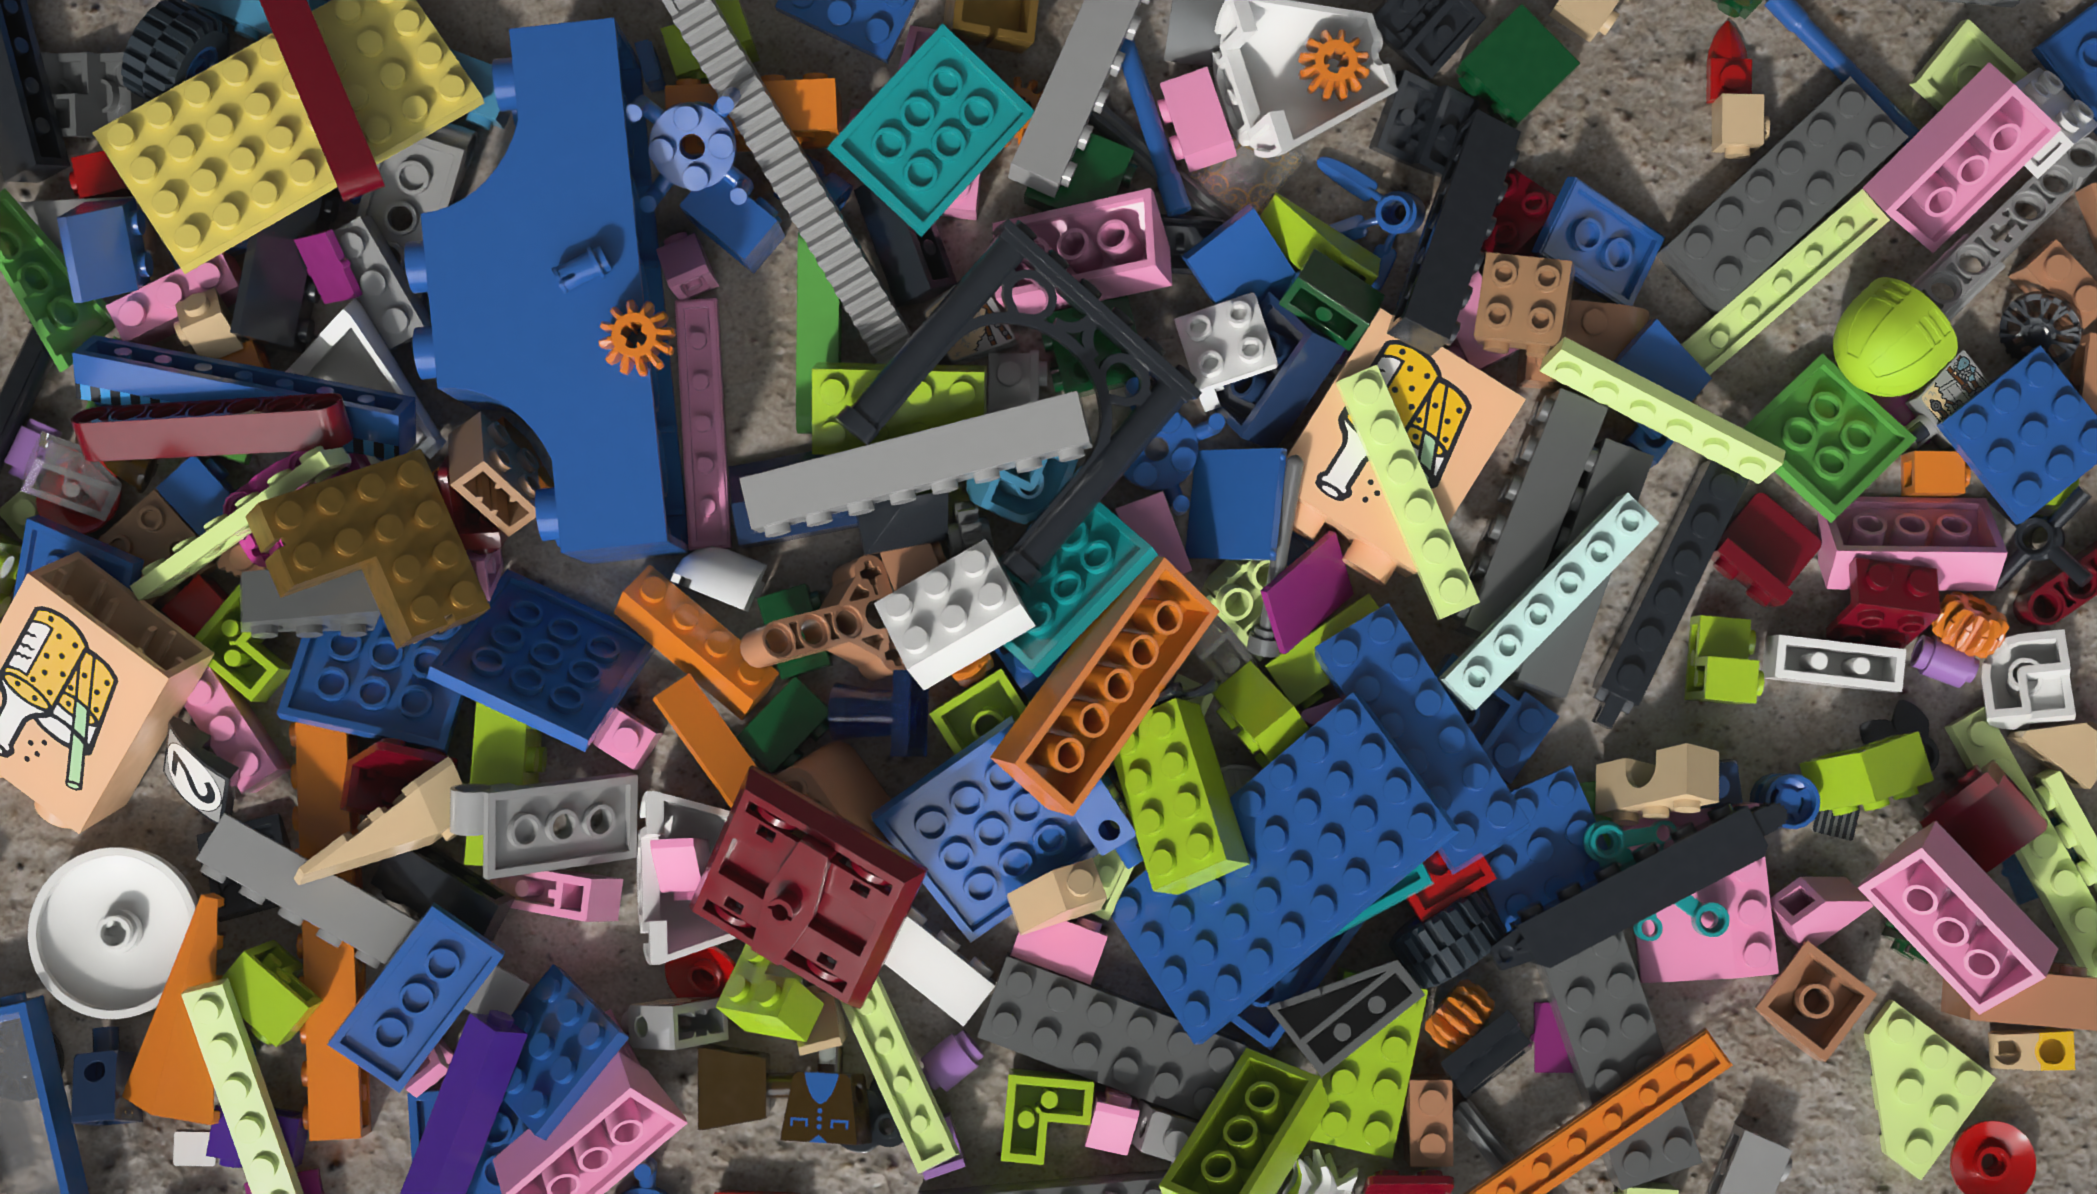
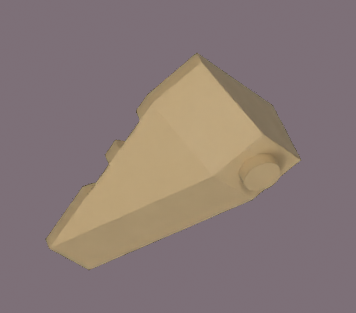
M449 756L401 790L403 793L392 802L394 807L390 810L385 806L382 808L378 807L357 826L358 833L352 835L348 831L342 834L300 866L294 876L296 883L302 885L429 846L441 837L446 841L456 837V834L450 832V788L455 785H461L462 782Z

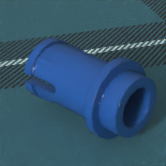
M591 246L586 247L587 252L564 264L551 268L556 280L571 273L575 274L559 282V286L564 294L599 276L603 280L606 278L605 273L612 271L611 265L601 246L592 249Z

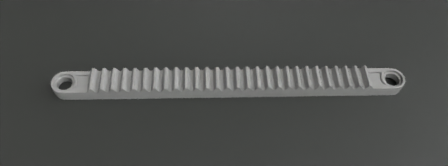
M662 0L674 24L679 28L683 39L689 45L693 56L698 60L702 71L707 75L711 86L716 90L718 98L728 87H735L740 91L741 98L729 113V116L733 119L736 128L744 137L746 145L753 152L755 160L762 167L764 175L770 181L775 193L779 196L783 207L788 211L792 222L797 226L801 237L806 241L810 252L815 256L817 264L824 271L826 279L834 288L835 294L841 300L846 312L849 313L854 326L858 328L871 354L875 357L877 363L888 364L913 334L716 1Z

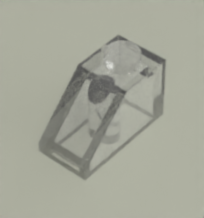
M42 431L26 463L21 491L106 521L121 491L122 483L99 461L90 462L85 460L80 445Z
M1218 615L1190 652L1212 678H1216L1217 681L1220 680L1221 683L1225 682L1250 660L1266 675L1233 630Z

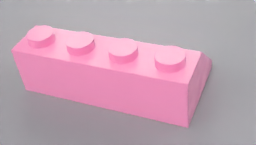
M1989 62L1863 189L1891 218L1934 253L2048 143L2061 128Z
M1151 188L1009 219L1014 224L1017 220L1026 224L1037 235L1034 242L1046 253L1052 249L1063 257L1070 265L1066 271L1078 282L1084 278L1093 284L1102 294L1099 298L1100 301L1172 286L1170 246L1156 198ZM1004 221L993 223V231ZM1021 262L1015 271L1030 269ZM1022 279L1015 283L1012 296L1018 312L1026 314H1038L1041 312L1046 303L1044 292L1030 280ZM1000 286L995 292V297L1004 307L1001 297L1002 286ZM1056 293L1057 302L1054 310L1072 307Z
M1858 497L1832 523L1818 512V538L1821 540V548L1818 551V563L1826 589H1850L1849 564L1858 557L1936 568L1939 590L1995 591L2008 553L1986 498Z
M1937 821L1903 841L1858 886V889L1979 1015L2046 978L2058 951L2056 945Z
M618 1052L546 1141L535 1136L528 1129L492 1159L501 1193L604 1194L687 1124L686 1117L647 1069Z

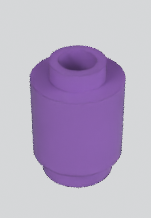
M30 418L26 427H20L4 460L5 463L11 465L8 473L32 484L36 476L44 479L62 445L58 441L63 432Z
M1922 635L1919 638L1910 660V665L1917 668L1919 674L1960 688L1965 682L1971 683L1980 664L1979 659H1976L1975 655L1969 657L1962 651H1955L1954 647L1944 644L1941 641L1942 638L1936 635L1932 637Z
M965 1030L960 1031L957 1035L951 1033L921 1058L924 1065L922 1071L932 1089L937 1090L941 1086L948 1092L979 1066L977 1062L984 1057V1054Z

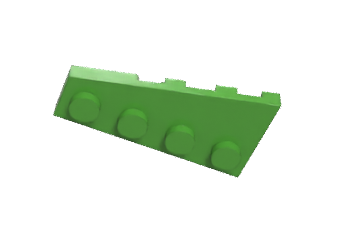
M5 188L1 190L0 270L61 373L73 364L72 352L91 336L105 337L116 326L106 308L107 304L102 298L83 303L73 302L64 255Z

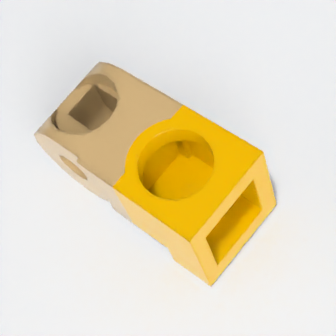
M2045 1027V1029L1988 1032L1991 1068L2023 1069V1071L2076 1070L2074 1031Z

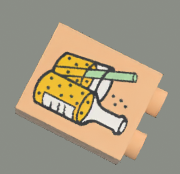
M1380 308L1287 452L1286 463L1292 455H1299L1304 461L1293 532L1310 541L1314 540L1322 526L1332 532H1336L1338 536L1351 543L1342 561L1364 577L1385 586L1394 571L1407 578L1416 574L1417 570L1342 400L1336 382L1374 365L1378 366L1446 525L1450 522L1526 399L1444 347H1441L1430 356L1386 334L1393 315Z
M79 551L29 572L0 623V778H5L33 799L36 811L44 820L58 827L71 828L80 834L127 805L165 740L169 721L173 716H179L187 702V698L193 692L215 653L146 601H138L134 592Z

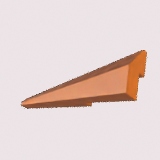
M215 893L201 894L121 1096L150 1115L206 1125L218 1124L220 1111L214 1110V1085L181 994L188 987L217 981L223 977V975H216L217 950L223 948V936L217 935L218 908L224 906V898Z

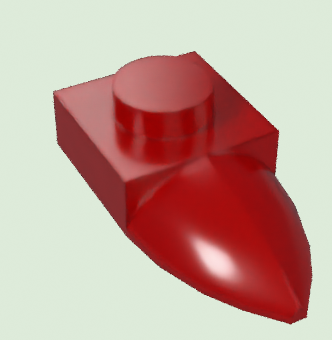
M1726 21L1720 27L1708 50L1706 103H1713L1722 93L1752 94V59H1748L1742 37L1730 21Z

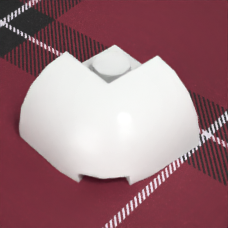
M711 546L697 549L684 557L673 572L670 581L749 612L754 597L759 598L765 586V583L761 580L767 565L729 549Z
M2065 629L2022 633L2007 637L2000 648L1997 647L1995 652L1988 655L1985 661L1982 662L1981 684L1986 718L1990 726L2000 729L2018 730L2029 729L2030 724L2075 720L2076 712L2070 680L2071 667Z

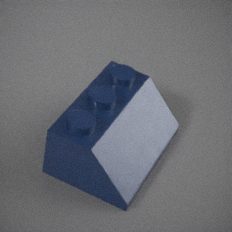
M1270 291L1259 307L1278 361V367L1224 385L1223 390L1217 391L1221 407L1214 410L1224 416L1225 422L1241 438L1265 448H1277L1336 364L1345 348L1279 305L1278 303L1281 298Z
M812 451L728 467L731 506L740 547L747 549L858 528L856 516H849L848 511L832 514L833 521L823 525L808 527L806 521L790 525L791 532L776 537H766L765 532L759 533L751 529L739 478L827 455L812 454Z

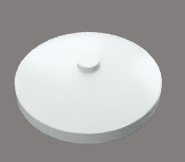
M111 847L81 854L66 862L49 877L33 904L28 924V946L35 971L44 986L56 999L81 1014L102 1019H121L151 1011L157 1008L198 904V898L190 883L176 867L151 852L130 847Z

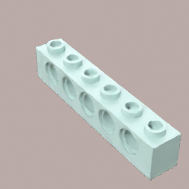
M1629 493L1616 497L1438 678L1441 685L1466 710H1476L1639 545L1659 522Z

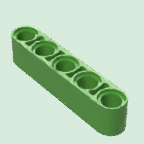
M798 232L797 434H812V368L817 362L841 363L842 302L826 279L824 271L817 264L816 258L810 252L806 241Z

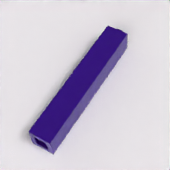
M490 1010L489 1014L469 1013L400 1194H466L528 1033L513 1023L514 1018L511 1015L498 1010Z

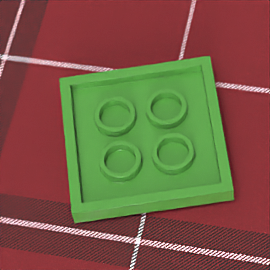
M1823 353L1743 428L1786 451L1783 465L1774 472L1830 523L1854 502L1917 439L1865 391L1854 386Z

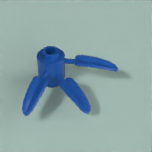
M1328 156L1319 157L1317 159L1319 169L1338 185L1365 202L1369 201L1371 197L1378 201L1375 210L1376 217L1364 220L1362 215H1355L1329 226L1352 241L1367 236V228L1377 224L1388 232L1384 245H1377L1373 254L1381 258L1379 275L1372 284V287L1380 292L1397 257L1396 250L1391 248L1396 235L1416 231L1425 219V206L1417 195L1410 192L1393 191L1383 196L1376 191L1378 183L1366 174L1337 159ZM1403 205L1406 209L1404 220L1399 217V209Z

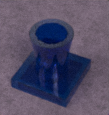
M893 670V690L865 688L836 682L832 687L829 699L828 721L830 735L834 741L888 736L891 737L890 756L927 757L929 688L923 690L908 670Z

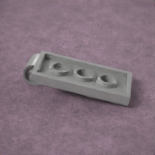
M449 123L377 164L385 187L362 195L356 218L359 216L373 217L388 245L399 251L401 256L400 266L405 274V243L407 241L423 240L421 213L436 211L452 205L455 193L460 191L465 171L472 161L477 144V131ZM399 206L407 207L413 216L411 226L403 231L397 229L391 220L392 212ZM426 292L417 293L422 303Z
M626 772L519 786L511 783L455 785L450 788V832L463 836L483 835V878L487 880L637 858L638 775ZM601 809L603 814L602 823L596 830H592L590 826L591 817L594 812ZM564 814L566 817L565 829L555 836L553 824L558 816Z

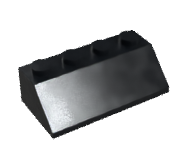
M335 190L328 192L249 237L230 333L246 341L252 340L264 347L302 354L305 352L306 344L312 342L315 331V322L311 319L314 303H318L321 296L312 277L307 273L306 264L294 240L302 236L329 230L330 221L334 222L339 211V199L335 197Z

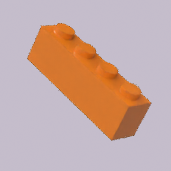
M649 565L623 590L614 614L684 673H690L697 684L740 720H743L769 692L779 672L771 665L762 668L749 665L741 654V640L653 566Z

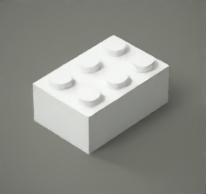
M986 539L874 603L906 669L923 690L1036 626L1005 567L999 562V557Z

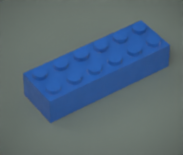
M1389 603L1315 647V658L1342 701L1352 692L1359 693L1459 829L1460 832L1437 850L1453 875L1527 831L1531 822Z

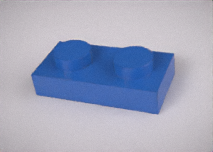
M1526 691L1522 692L1517 699L1522 705L1486 753L1503 781L1507 784L1513 782L1560 717Z

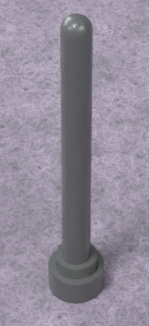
M1299 455L1290 456L1286 463L1276 561L1270 560L1266 585L1285 570L1287 566L1304 461ZM1263 602L1260 623L1255 625L1254 631L1249 632L1247 651L1262 657L1280 656L1279 649Z

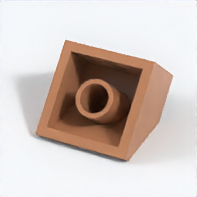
M1805 940L1754 1008L1781 1035L1812 1059L1826 1062L1876 997L1877 993L1808 940Z

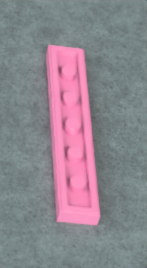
M718 299L675 300L688 547L690 551L711 546L728 549L732 548Z

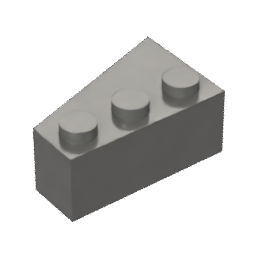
M269 570L244 571L241 573V632H251V637L274 638L278 636V632H296L297 637L315 638L322 636L323 631H341V636L361 637L367 635V631H374L381 613L362 570L282 598L279 596Z
M1395 960L1338 982L1267 1006V1008L1319 1075L1323 1077L1424 997L1425 994L1400 962Z

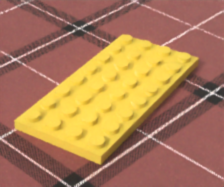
M331 0L312 11L376 165L484 104L481 93L416 0ZM273 33L92 132L184 274L337 188V184Z

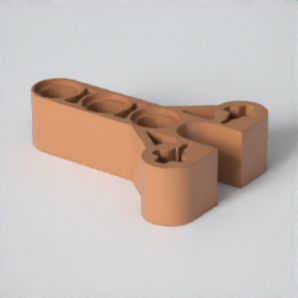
M863 555L838 566L832 576L833 587L819 610L775 620L745 633L740 643V650L744 660L753 667L762 668L829 651L857 666L860 673L871 681H878L904 671L906 667L887 629L872 627L866 618L865 611L867 605H871L893 593L882 561L873 555ZM766 640L768 641V643H769V645H770V649L768 648V646H767V644H766Z

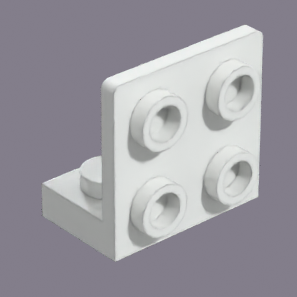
M2041 68L2035 69L2014 83L2061 128L2024 165L2037 179L2049 170L2069 149L2097 127V122L2093 119L2094 114L2092 110L2082 101H2074L2063 90L2064 85L2062 81L2052 72L2043 71Z
M1249 293L1174 319L1190 372L1198 380L1195 386L1202 392L1199 398L1205 412L1221 407L1217 391L1223 390L1224 385L1278 367V361L1254 293Z

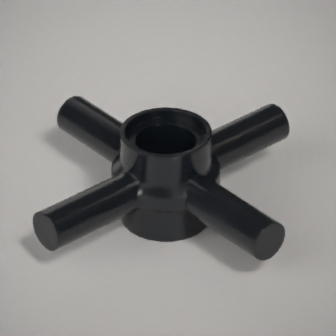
M2078 486L2049 517L2035 515L2029 517L2022 524L2017 525L1992 495L1988 498L1987 502L2016 528L2014 540L2018 549L2005 561L1997 584L1998 589L2002 590L2030 560L2045 561L2050 559L2080 587L2085 586L2093 578L2094 575L2063 548L2065 534L2062 527L2092 497L2084 488ZM2044 527L2048 533L2047 543L2042 548L2036 549L2032 544V535L2036 529Z

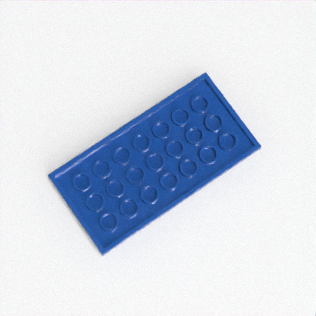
M1352 692L1230 797L1251 864L1179 895L1154 892L1147 870H1145L1123 889L1111 917L1194 1045L1206 1042L1460 832L1359 693Z

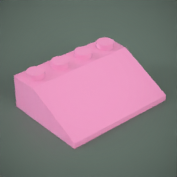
M1743 802L1733 804L1732 806H1748L1750 809L1754 806H1759V803ZM1716 807L1702 808L1697 813L1670 812L1669 818L1661 820L1670 821L1676 827L1693 822L1696 827L1709 820L1707 812ZM1642 818L1639 819L1638 825L1622 826V829L1630 830L1650 827L1659 820ZM1662 825L1658 828L1657 837L1661 841H1666L1669 838L1670 831L1668 827ZM1645 844L1637 845V846H1632V847H1627V848H1629L1631 851H1634L1635 849H1637V848H1639V847H1641V846H1643V845H1645ZM1765 857L1692 894L1701 903H1718L1727 910L1730 923L1724 934L1718 937L1700 935L1694 930L1691 924V917L1674 904L1656 913L1663 926L1662 934L1657 940H1641L1634 933L1640 983L1733 979L1779 974ZM1710 911L1704 912L1701 917V922L1705 927H1710L1714 922V916ZM1646 920L1642 924V932L1646 936L1653 934L1655 930L1654 923L1651 920Z

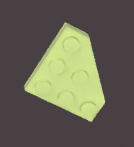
M1888 999L1864 1032L1866 1050L1869 1051L1872 1068L1870 1078L1874 1104L1879 1114L1881 1150L1914 1177L1922 1180L1996 1078L1898 1003Z

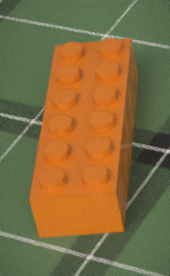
M1157 556L1074 641L990 758L1048 810L1074 816L1155 703L1159 694L1165 689L1220 611L1165 557Z

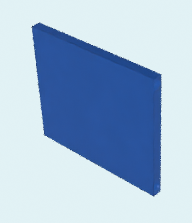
M1287 449L1198 450L1193 473L1185 549L1189 559L1276 561Z

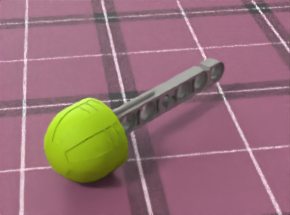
M2084 137L2041 177L2037 179L2033 175L1971 236L1964 234L1912 285L1895 278L1881 277L1875 279L1863 290L1842 314L1833 337L1835 360L1843 375L1857 388L1883 397L1909 394L1918 390L1936 376L1956 356L1958 350L1957 337L1949 321L2005 268L2002 262L2071 196L2075 187L2079 189L2094 174L2097 169V141ZM2076 150L2084 151L2091 157L2092 164L2080 166L2072 161L2070 153ZM2050 176L2056 177L2063 182L2065 189L2062 192H2051L2045 188L2043 179ZM2019 203L2032 205L2036 209L2037 217L2033 219L2020 217L2016 213L2015 205ZM2008 224L2012 229L2007 234L2005 240H1999L1997 243L1991 239L1992 235H1998ZM1964 256H1972L1978 259L1982 269L1975 273L1967 272L1960 266L1959 259ZM1936 283H1945L1953 290L1954 297L1948 300L1939 299L1932 293L1931 286Z

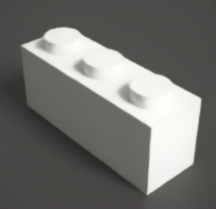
M1786 635L1766 636L1762 671L1764 672V679L1885 693L1902 692L1906 649Z
M912 906L884 964L964 1026L995 987L996 982L990 978L994 971L975 956L971 961L966 959L957 951L961 945L943 930L938 935L924 925L928 920L927 917Z

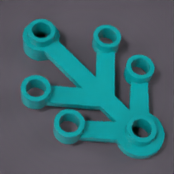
M1607 820L1597 821L1591 824L1585 831L1583 846L1587 855L1599 862L1600 867L1614 861L1622 865L1634 859L1631 854L1632 851L1627 847L1647 844L1653 841L1659 846L1672 838L1669 836L1666 841H1661L1657 837L1658 828L1665 825L1669 831H1672L1677 827L1670 821L1659 820L1650 827L1623 830L1615 822ZM1601 834H1607L1611 840V844L1606 850L1600 849L1597 844L1598 837ZM1690 895L1674 904L1691 917V924L1694 930L1702 936L1718 937L1724 934L1729 927V914L1718 903H1701ZM1706 911H1710L1714 916V922L1710 927H1705L1701 922V917ZM1656 913L1634 924L1633 927L1636 936L1645 941L1657 940L1663 931L1662 923L1657 918ZM1646 920H1651L1655 926V930L1650 936H1646L1642 932V924Z

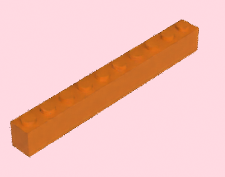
M292 721L289 727V738L291 745L296 747V764H293L291 767V784L294 789H297L298 806H294L292 812V824L294 830L299 831V848H296L295 852L307 859H311L342 834L350 831L352 835H355L359 832L357 826L360 824V814L340 810L347 761L358 754L357 735ZM362 866L336 874L363 889ZM304 920L302 923V933L298 934L296 944L297 955L299 959H303L304 976H300L299 980L321 998L323 1002L299 1029L301 1043L306 1044L307 1061H304L301 1067L302 1085L308 1087V1104L304 1105L302 1113L303 1126L305 1130H309V1141L360 1139L372 1132L369 1072L327 1044L331 1036L366 992V963L354 957L358 949L342 941L339 948L316 936L320 928Z

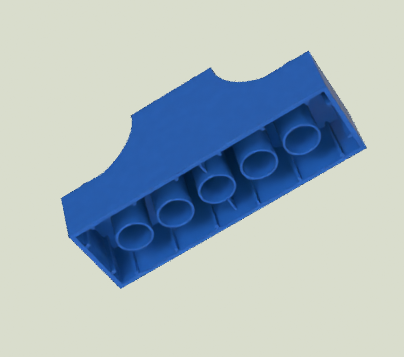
M615 18L509 29L512 57L493 59L492 62L493 86L498 107L501 112L512 111L516 127L510 145L497 168L474 192L448 207L421 213L423 240L407 241L405 243L404 260L410 289L414 294L427 292L431 316V326L415 327L413 331V353L417 372L422 380L436 378L439 390L474 410L504 411L520 416L539 437L551 457L554 487L537 489L535 493L536 520L542 541L555 540L557 546L561 548V553L588 564L690 554L671 357L662 352L658 354L657 357L664 364V367L660 370L651 361L647 362V376L642 377L638 374L636 364L629 375H625L620 372L621 361L610 365L605 360L607 354L612 349H602L598 343L600 339L611 336V334L600 328L601 322L607 321L615 324L617 319L612 316L610 310L613 307H617L623 315L627 314L626 304L628 300L636 302L639 312L643 304L649 301L655 306L653 316L662 311L666 313L662 268L656 251L659 248L656 209L647 213L642 211L639 206L640 199L653 183L651 160L648 154L647 121L642 116L640 120L632 122L625 116V108L638 95H644L639 59ZM591 246L592 249L601 246L611 265L612 271L605 273L606 278L603 280L599 276L564 294L559 286V282L575 274L571 273L556 280L551 268L564 264L587 252L586 247ZM641 328L637 329L638 334L632 331L628 336V340L633 344V348H637V342L643 345L647 339L641 332ZM669 339L663 342L669 344Z

